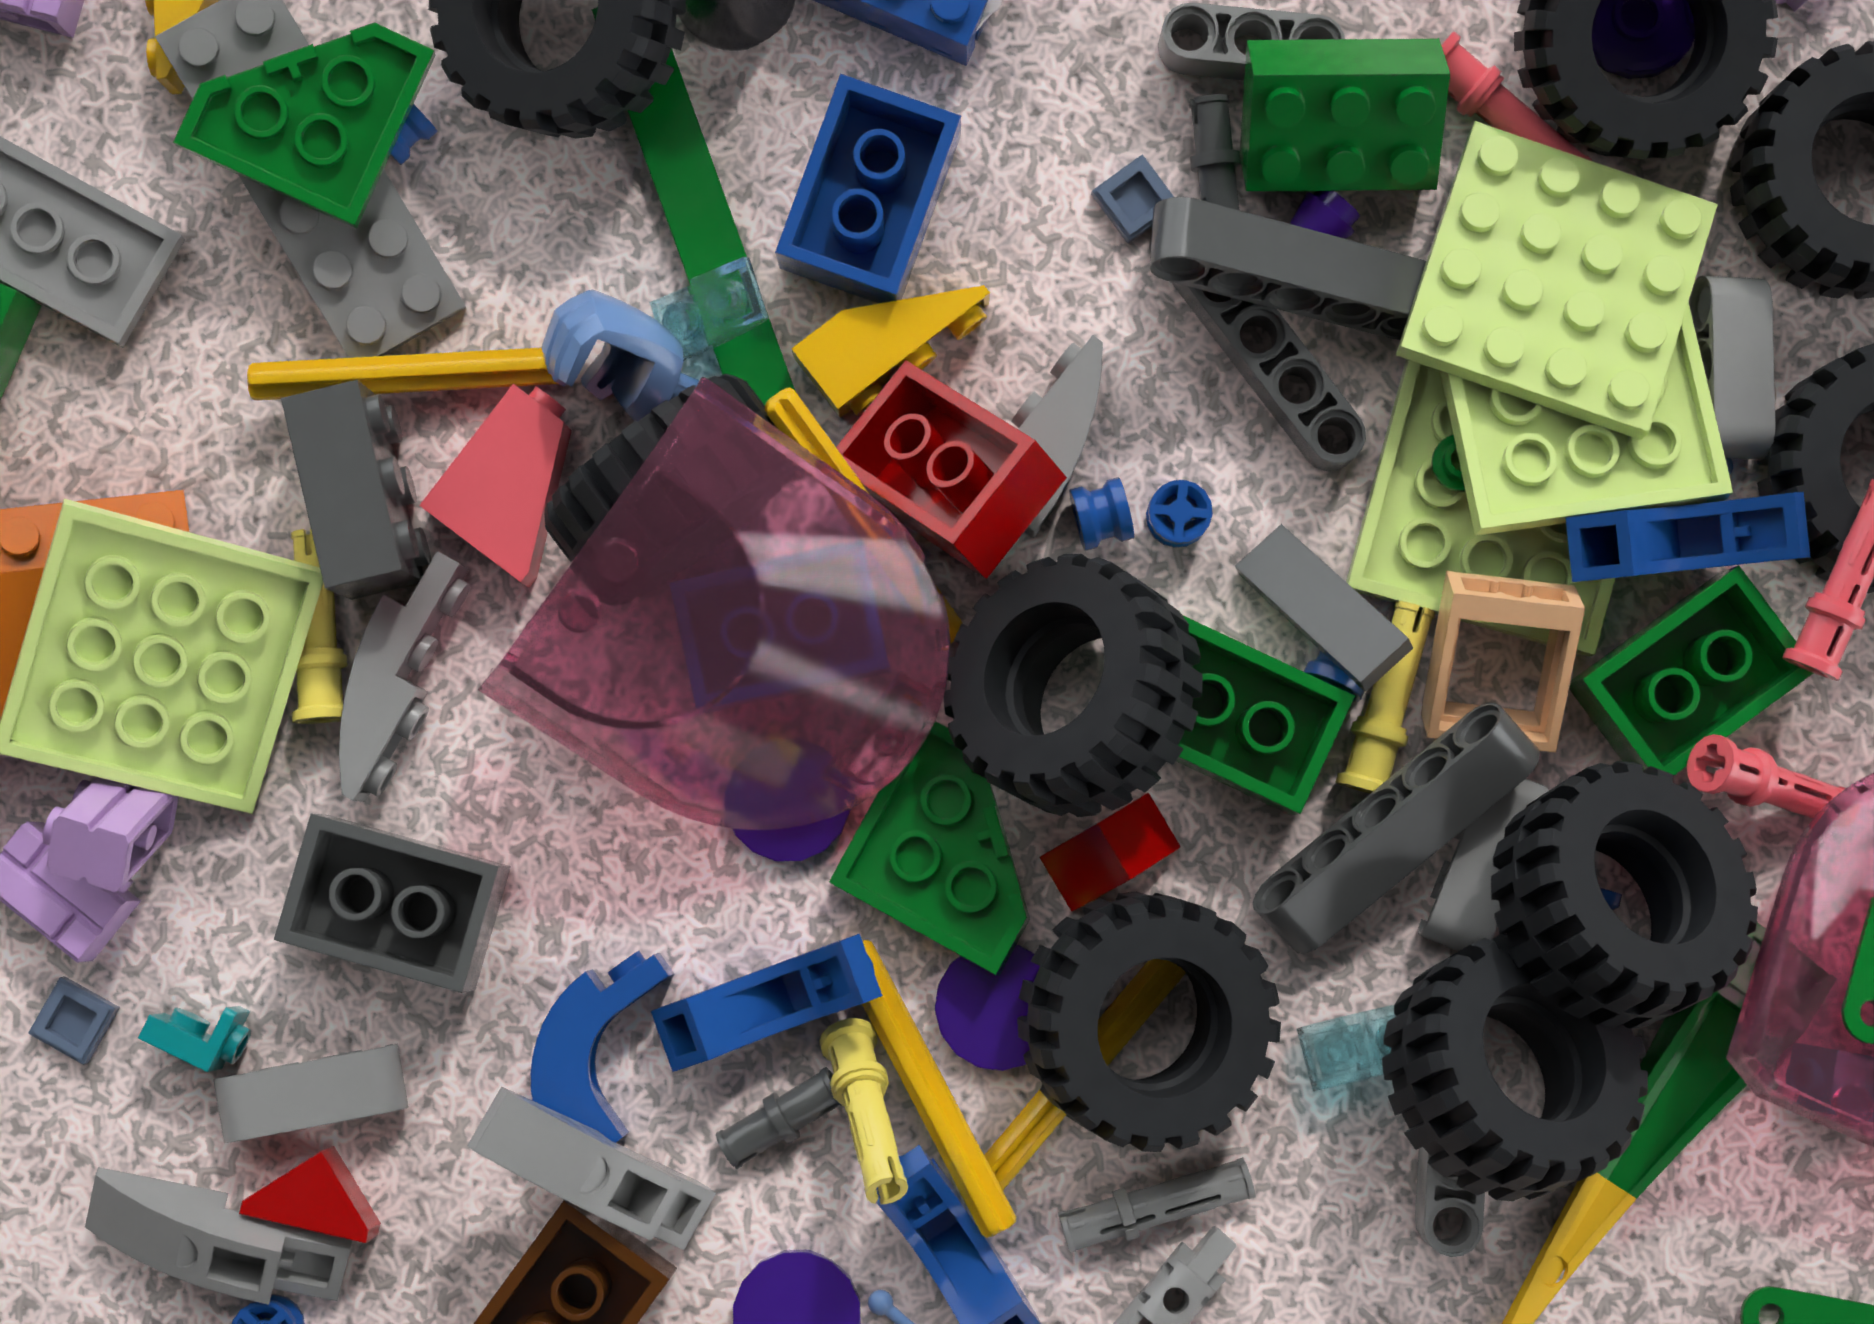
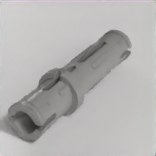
M1242 1157L1221 1166L1181 1176L1144 1189L1127 1193L1125 1188L1112 1191V1198L1081 1208L1058 1212L1067 1247L1069 1252L1072 1253L1093 1244L1125 1236L1127 1241L1140 1237L1139 1231L1206 1212L1233 1202L1252 1199L1256 1195L1249 1169Z

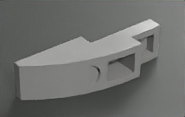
M1094 335L1091 336L1082 349L1075 343H1072L1065 350L1050 371L1052 375L1058 378L1043 398L1033 392L1011 420L1019 428L1018 430L1037 441L1067 477L1024 531L1032 538L1036 536L1057 505L1073 475L1087 439L1096 408L1102 372L1103 342Z
M438 551L406 606L382 595L366 626L355 655L344 697L339 742L342 795L352 801L366 802L370 793L377 797L383 793L397 768V763L390 760L400 740L402 737L409 741L412 740L428 715L429 708L422 704L428 691L408 681L407 677L412 669L420 673L428 665L439 642L438 639L431 635L443 614L453 617L457 613L470 589V584L463 581L469 569Z
M502 1086L467 1145L476 1153L600 1218L650 1241L655 1237L682 1250L687 1246L716 1195L713 1190L699 1181L612 1142L599 1131Z
M98 1167L85 1228L131 1258L196 1286L269 1305L273 1289L334 1301L338 1300L352 1240L239 1214V1211L225 1208L228 1193Z

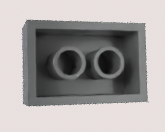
M359 380L281 398L325 589L353 600L418 584L423 576L421 566L430 564L431 555L423 529L421 527L414 529L410 520L407 505L416 503L417 496L409 468L407 466L399 468L393 444L402 442L403 438L394 406H385L381 395L374 394Z
M311 813L274 940L456 992L472 991L477 986L511 866L334 816Z

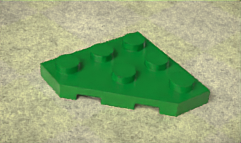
M374 22L351 30V34L317 46L311 44L265 60L263 65L228 77L226 75L219 76L199 84L173 143L185 151L357 229L436 56L435 51Z
M920 714L829 883L989 972L1000 976L1029 923L1030 917L992 785L987 782L986 778L974 773L964 762L962 750L954 746L948 727Z

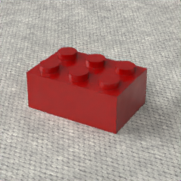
M906 360L836 446L837 450L882 510L985 579L990 576L1067 478L1035 439Z

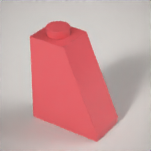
M513 384L419 506L519 582L530 588L537 579L548 534L545 528V507L547 503L552 501V495L559 487L572 430L560 419L566 409L537 386L528 395Z

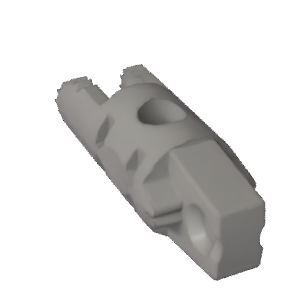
M1213 1226L1193 1250L1181 1242L1113 1324H1138L1143 1317L1152 1324H1190L1226 1281L1217 1270L1236 1248V1243L1216 1226ZM1175 1287L1181 1288L1183 1292L1181 1304L1177 1308H1165L1163 1297L1166 1291Z

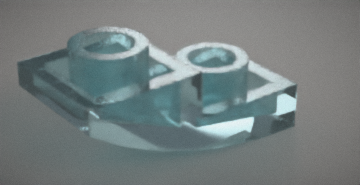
M742 257L690 279V286L649 302L654 319L669 330L681 344L684 361L720 346L769 319L750 257Z
M1394 1005L1330 1019L1296 1029L1313 1092L1366 1081L1383 1075L1382 1057L1391 1053V1047L1384 1045L1383 1038L1387 1021L1396 1017Z

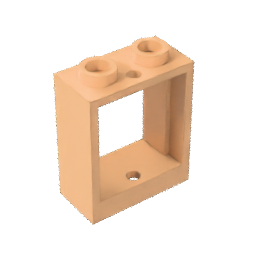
M1446 571L1421 710L1427 738H1434L1436 740L1466 714L1480 706L1446 701L1461 619L1550 629L1534 711L1503 709L1537 746L1539 751L1556 753L1585 612L1584 604L1575 586Z

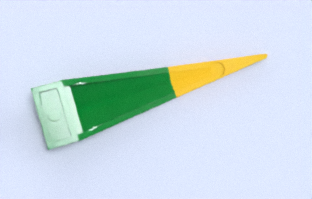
M1757 922L1756 931L1747 935L1753 939L1751 951L1746 962L1738 966L1736 977L1725 988L1713 993L1712 996L1663 1020L1645 1057L1640 1063L1641 1070L1648 1071L1647 1095L1638 1099L1639 1103L1645 1105L1639 1129L1630 1133L1632 1135L1631 1143L1619 1158L1609 1161L1607 1168L1576 1183L1501 1324H1533L1595 1246L1670 1162L1737 1094L1803 1033L1835 979ZM1565 1268L1563 1278L1558 1283H1556V1281L1558 1280L1559 1276Z

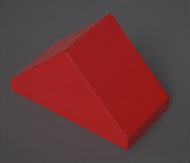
M1148 792L1041 855L1039 858L1069 909L1073 912L1133 879L1181 848Z
M334 1146L320 1151L242 1200L239 1214L362 1243H367L378 1236L381 1224Z

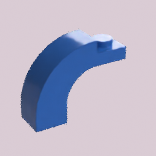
M1804 492L1565 517L1572 582L1810 557Z
M859 933L652 1010L651 1014L672 1072L709 1061L806 1022L866 1003L883 995L875 976L873 963L866 952Z
M640 951L629 956L608 972V975L614 982L608 988L604 986L592 969L585 971L565 989L551 1007L536 1039L530 1073L532 1101L599 1131L615 1143L629 1133L601 1091L596 1075V1052L601 1036L609 1023L620 1012L674 974L660 953L653 954L648 959H645Z
M920 1145L899 1156L907 1180L908 1191L896 1202L881 1204L877 1187L879 1199L876 1203L916 1252L949 1304L959 1324H1042L989 1238L981 1234L966 1203L934 1158L930 1159Z

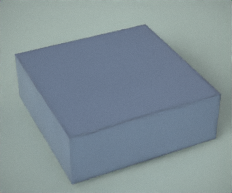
M1143 154L1091 192L1093 198L1128 244L1152 227L1153 208L1156 203L1163 199L1174 197Z
M65 976L60 977L28 1034L83 1065L88 1064L120 1007Z

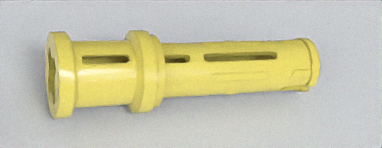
M304 529L291 532L294 561L320 567L311 529L310 535H307ZM324 583L296 670L298 709L292 712V722L297 724L341 722L343 690L341 669L348 666L347 655L344 654L343 649L337 648L334 592L325 589Z
M1395 602L1391 623L1409 638L1413 649L1373 685L1365 715L1357 716V720L1352 722L1350 731L1355 735L1346 770L1337 774L1335 783L1371 794L1391 777L1399 747H1405L1408 741L1407 729L1401 726L1431 621L1435 617V611L1426 607L1418 610L1420 605L1408 602Z
M860 1018L840 1020L828 1026L821 1034L819 1040L822 1054L827 1060L831 1061L834 1072L830 1081L832 1095L835 1100L845 1107L848 1115L850 1130L863 1175L866 1198L875 1204L879 1199L876 1190L878 1187L880 1203H893L907 1193L908 1184L899 1160L895 1137L883 1099L889 1081L886 1069L880 1063H877L874 1052L878 1042L876 1031L869 1021Z

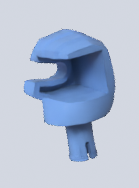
M593 289L568 299L554 310L541 347L547 371L551 374L554 382L562 386L569 385L572 387L597 339L605 342L601 353L594 359L581 377V383L599 400L614 394L619 404L634 421H639L649 414L653 408L666 400L673 399L692 385L698 386L703 382L681 373L684 362L683 348L674 335L662 324L639 309Z

